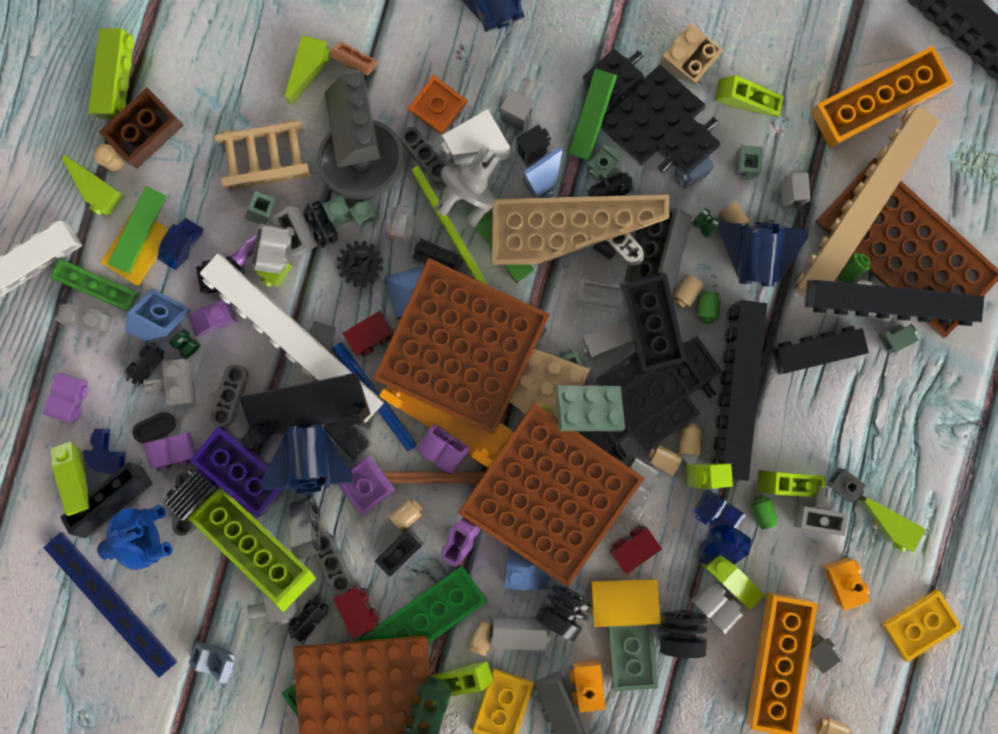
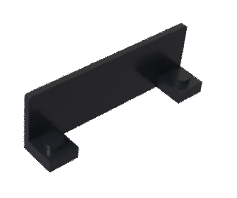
M358 373L345 374L241 397L240 402L249 429L247 430L248 433L240 439L243 446L262 443L273 434L287 432V428L290 426L308 428L314 424L323 425L339 421L340 427L362 423L371 413Z

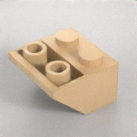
M690 23L663 54L659 64L675 78L696 84L724 50Z

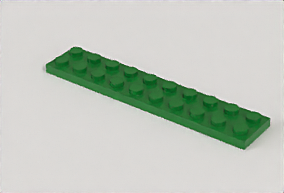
M461 565L380 622L376 628L366 632L355 641L427 635L429 644L487 603V599L464 566ZM294 683L281 694L298 717L296 684Z

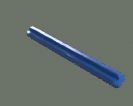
M340 342L332 349L343 365L352 373H358L359 379L379 396L378 390L344 344ZM381 398L385 403L378 409L379 414L407 451L412 450L416 447V442L386 401Z

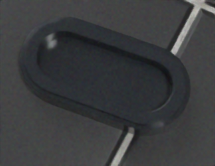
M158 413L137 423L133 428V437L140 443L151 442L171 433L176 427V419L171 413Z

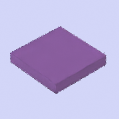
M369 455L350 469L353 474V483L338 484L362 516L396 490Z

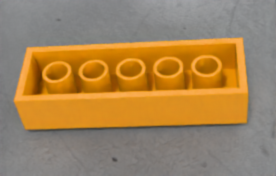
M931 46L818 103L810 112L831 149L943 92L954 83L934 46Z
M767 592L746 723L752 730L774 734H797L818 603L811 599Z

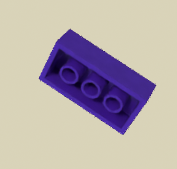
M217 427L190 459L194 466L257 518L263 516L284 491V489L262 490V479L270 464L250 447L243 446L242 441L226 427Z

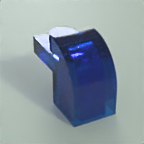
M187 218L177 226L173 224L160 243L157 259L176 270L188 259L190 246L203 235L204 229Z
M94 428V433L91 434L90 443L93 447L90 450H83L88 466L99 473L114 474L125 465L126 451L109 450L110 429Z
M730 526L713 527L709 529L708 539L700 546L699 561L707 565L721 555L732 564H736L749 555L751 538Z

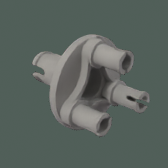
M483 147L468 167L460 169L455 166H445L441 171V178L445 182L446 187L439 195L441 200L435 206V210L441 215L446 216L455 201L464 199L474 205L468 216L465 217V221L469 225L476 227L483 215L488 213L496 202L493 193L487 187V178L494 170L496 163L499 162V156L494 152L489 161L485 162L484 160L488 155L489 148Z

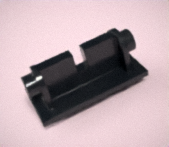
M620 172L607 179L610 184L609 186H606L605 182L602 181L591 186L587 193L589 197L624 196L633 190L632 178L626 172Z
M316 201L312 205L308 202L304 209V217L314 230L313 235L316 242H320L322 248L326 246L328 241L330 243L336 242L338 240V233L333 223L328 222L324 224L323 222L329 219L320 201Z
M420 239L414 248L415 252L412 258L425 264L428 258L455 269L460 255Z
M151 342L149 346L145 344L138 353L141 357L136 363L132 361L125 370V373H127L126 381L132 378L131 382L139 387L140 384H143L144 380L152 373L146 366L150 365L155 369L164 358L163 354L165 351L159 347L155 350L154 342Z
M317 595L305 604L303 611L298 617H294L291 620L288 628L291 639L295 637L299 642L306 640L315 629V626L310 622L314 621L319 624L328 614L329 606L324 602L321 604Z

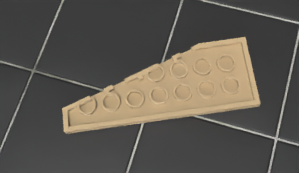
M669 195L495 199L496 202L493 205L492 264L537 265L669 219Z
M534 348L509 402L524 414L527 413L534 402L541 407L547 405L549 412L558 418L555 387L558 385L584 386L590 368Z

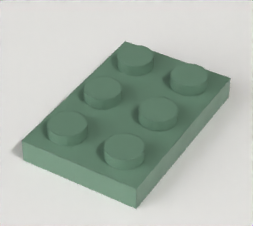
M558 385L555 387L559 431H623L625 429L620 386Z
M653 625L608 626L614 692L658 688Z

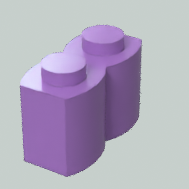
M57 373L52 383L43 415L68 423L79 419L82 413L81 401L86 398L89 392L88 381L65 373Z
M433 424L416 450L424 459L435 462L442 471L453 474L469 451V447L459 439L452 437L443 428Z
M191 432L144 443L150 469L157 468V472L170 469V464L178 463V467L191 464L190 459L196 453Z
M463 517L450 530L448 543L442 549L441 558L456 567L472 550L473 539L480 532V528Z

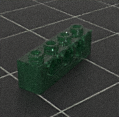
M426 675L424 683L420 682L417 696L420 697L417 704L413 703L410 717H413L411 725H406L404 734H439L452 694L451 682ZM428 700H433L436 702V704L432 707H428L425 705V702ZM422 721L429 723L425 728L418 726Z

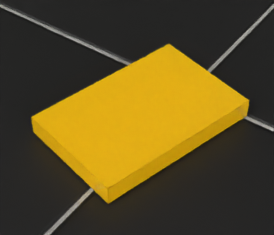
M128 219L100 263L139 286L174 232L155 221L131 273L128 274L108 265L129 221Z
M657 580L591 582L592 606L594 607L593 627L661 624Z
M937 589L881 623L905 662L911 661L962 629L944 597Z
M493 667L491 674L494 682L486 687L471 732L476 734H517L535 682Z

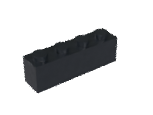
M854 326L841 328L842 333L834 335L833 331L821 333V338L814 340L812 336L800 338V343L792 345L791 341L779 343V348L773 349L778 374H786L868 354L869 350L863 328L855 330Z
M127 462L88 494L89 509L70 516L64 513L60 518L70 535L86 538L153 483L143 467Z

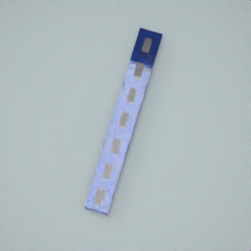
M60 532L43 547L158 678L178 662L63 532Z

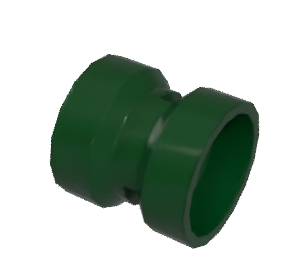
M705 208L691 224L694 227H698L701 230V234L706 238L719 225L720 221L717 218H713L710 215V211Z
M186 329L176 333L169 342L173 348L180 351V355L184 359L191 357L201 346L197 340L190 337V333Z

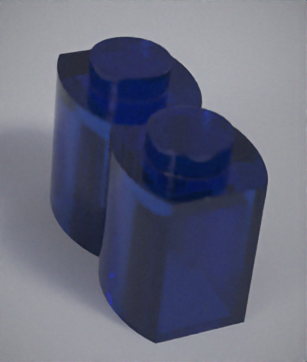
M705 490L692 511L697 514L695 519L704 525H707L709 522L715 526L713 531L723 537L726 534L732 537L746 516L745 513L710 490Z

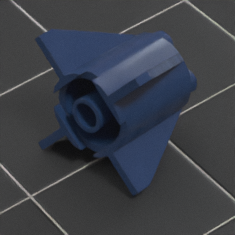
M462 0L482 22L485 32L496 28L498 30L509 26L510 21L516 22L525 18L521 0Z
M773 219L767 222H755V226L748 227L749 222H719V233L739 278V283L752 284V282H761V286L772 287L775 282L782 279L807 241L809 229L789 228L786 226L780 228V224L774 223L775 220Z
M314 424L309 426V428L290 426L287 428V433L284 434L262 479V490L286 488L291 492V487L296 489V493H307V498L312 497V493L322 491V486L326 485V488L333 484L353 483V474L321 425Z

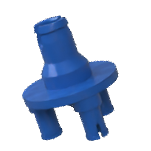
M159 504L150 509L138 510L127 508L117 512L109 521L107 539L98 544L97 552L100 558L103 560L107 558L113 560L115 558L128 569L141 570L158 562L159 559L172 554L173 549L169 542L160 544V536L154 524V521L166 516V509Z

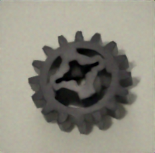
M355 240L354 246L347 243L348 250L341 249L340 252L343 256L337 257L341 265L336 266V268L343 271L339 276L341 278L347 277L345 280L347 284L353 281V286L356 288L359 283H361L363 288H366V282L368 281L373 285L374 277L380 279L377 272L384 270L383 267L379 266V264L384 262L383 258H378L381 252L379 250L374 252L375 246L373 244L367 247L366 241L359 245L358 241ZM358 250H363V251H367V252H369V253H366L365 255H362V254H358L357 251H358ZM350 256V264L346 267L347 259ZM358 260L363 262L364 267L361 269L357 266ZM374 263V268L370 273V265ZM358 273L362 274L364 278H355L351 275Z

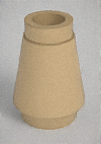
M480 621L469 643L471 645L469 651L486 656L487 651H490L493 625Z

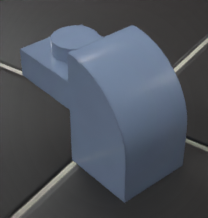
M196 642L189 664L195 671L211 673L218 682L227 684L229 676L234 671L235 654L212 644Z

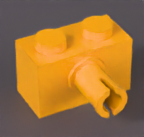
M845 557L823 566L839 608L846 611L870 602L868 594H870L869 588L865 582H862L860 577L862 571L857 561Z
M599 660L573 663V670H569L571 684L575 683L576 692H572L573 706L578 707L579 713L606 710Z

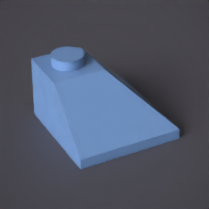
M558 147L523 172V182L534 198H550L554 194L553 191L556 187L562 155L561 147Z
M424 266L384 278L396 319L402 317Z
M152 289L127 313L125 331L143 341L165 337L190 312V308Z
M508 547L504 588L517 590L548 589L549 574Z

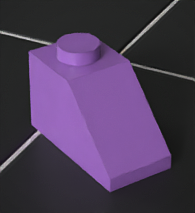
M224 300L203 306L189 316L196 337L237 322L231 303L228 304Z

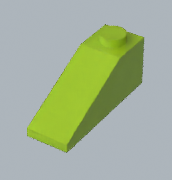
M301 35L284 96L288 103L293 104L324 70L326 63L330 62L331 57L329 55L331 50L326 41Z
M737 75L719 79L715 95V101L727 106L773 117H780L784 99L783 95Z
M63 155L62 160L83 199L91 204L89 209L98 215L104 213L110 216L124 195L68 156Z
M72 441L51 448L52 470L65 514L70 516L89 509L84 453Z
M684 464L685 486L702 489L733 487L731 464Z
M758 470L757 492L774 495L817 497L818 486L825 487L826 476Z
M862 496L859 499V502L884 537L893 543V548L903 553L906 550L915 551L926 530L925 528L868 497Z
M716 549L702 564L750 611L765 596L721 551Z
M488 661L467 664L430 675L431 699L484 690L494 682Z

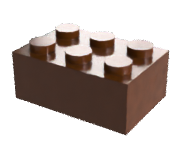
M146 87L107 123L99 133L130 165L138 169L184 125Z

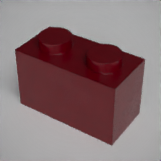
M379 310L342 334L356 356L362 355V357H366L374 352L373 348L375 346L388 344L392 339L394 331L383 313Z
M638 525L629 532L630 536L626 539L620 538L611 544L613 548L609 551L626 575L662 550L645 525L643 527Z
M360 584L348 589L345 593L338 594L333 598L352 639L377 627L379 615L374 607L371 608L368 602L370 597L365 587L361 588Z

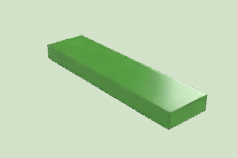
M595 69L569 154L586 160L591 159L617 75Z
M145 186L108 265L128 274L131 273L166 201V195Z
M489 210L488 213L483 215L475 228L492 249L493 214ZM504 265L516 283L534 271L531 265Z
M58 258L50 276L51 279L126 312H129L134 307L139 293L60 258Z

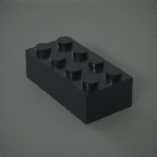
M660 272L619 283L639 369L642 372L687 361L667 274Z

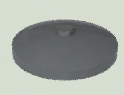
M373 120L380 153L379 160L339 168L336 163L331 131L326 135L318 149L317 167L323 182L332 192L347 199L364 200L381 195L395 184L403 170L404 152L398 136L387 125Z

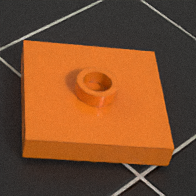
M433 75L408 107V111L442 136L466 106L468 100Z

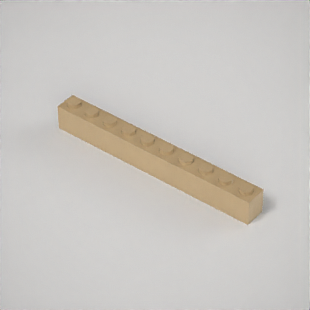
M917 106L912 111H906L900 120L903 122L900 128H895L889 136L891 141L888 146H884L877 155L879 160L868 168L865 173L867 178L854 189L853 193L856 195L852 201L849 199L841 210L844 213L840 219L837 217L831 224L830 229L832 231L829 236L822 238L818 244L819 251L816 255L812 254L806 262L808 267L805 272H800L794 281L796 286L793 291L806 298L807 281L836 280L936 128L940 119L920 106Z

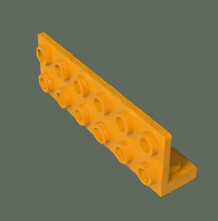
M389 386L383 389L379 395L428 428H431L434 424L446 430L452 437L459 439L469 447L467 453L472 458L488 468L513 433L511 429L499 423L495 433L491 434Z

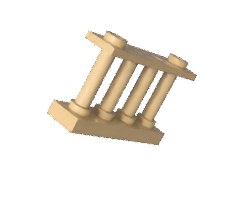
M296 119L284 121V124L237 132L226 130L220 132V135H214L215 140L220 145H225L229 169L228 177L221 178L222 186L227 191L311 177L310 166L307 163L304 164L301 160L297 132L304 131L302 123ZM276 135H289L293 159L291 166L283 167L280 165ZM267 137L272 166L270 170L262 171V169H259L254 139ZM246 141L250 170L247 174L238 173L233 143Z

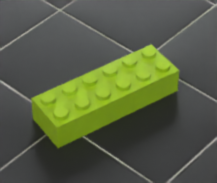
M221 487L188 517L196 528L282 612L316 579L303 563Z

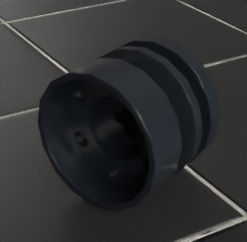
M554 584L551 589L559 596L557 597L550 593L547 595V598L554 605L542 604L535 618L558 635L570 641H576L582 627L575 620L578 618L587 621L588 616L581 610L592 613L594 607L574 590Z
M674 610L661 613V620L667 623H662L660 629L670 633L660 636L661 654L677 658H701L706 656L707 639L697 636V634L707 632V627L701 625L707 623L706 615L690 610Z

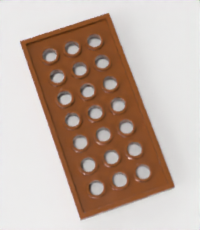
M873 158L815 221L828 234L832 231L830 229L831 224L837 217L840 219L844 213L841 211L843 206L849 199L852 201L856 195L853 193L854 189L860 182L865 181L867 175H865L866 171L872 164L877 163V158ZM900 181L890 196L896 201V207L889 208L887 203L884 205L879 213L882 217V222L880 224L872 223L867 231L866 240H861L853 254L866 255L870 260L869 271L886 287L918 290L928 287L931 291L953 293L954 286H958L961 288L962 294L985 296L998 281V268ZM904 212L911 214V223H906L903 220ZM921 226L928 230L926 238L919 235V228ZM892 227L897 230L898 236L896 239H892L888 235L889 228ZM936 241L943 243V252H938L935 249ZM906 242H910L913 245L914 250L912 253L905 251L904 245ZM875 243L883 246V253L881 255L875 253ZM953 255L960 259L958 267L953 266L951 263ZM922 257L929 259L930 265L928 268H924L920 264ZM891 258H896L899 261L898 269H893L890 266ZM969 270L974 271L976 274L974 282L967 278ZM939 271L943 272L946 276L944 283L939 282L936 278ZM908 272L915 275V282L913 284L908 283L906 280ZM931 319V323L926 322L942 338H946L958 325V321H952V324H938V319Z

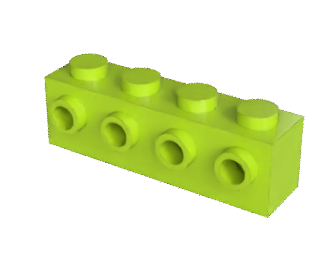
M100 28L98 33L88 113L101 120H112L126 107L134 36L122 28Z

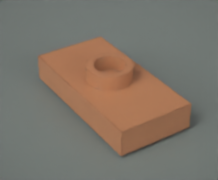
M339 42L333 47L329 55L350 69H355L358 72L363 71V74L366 76L376 68L378 63L377 60L343 42Z

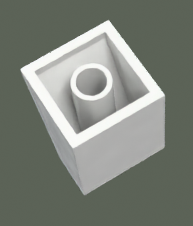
M488 109L442 135V151L447 160L452 159L455 165L471 163L483 147L489 148L488 155L484 160L485 162L489 161L494 152L499 156V160H506L510 157V146Z

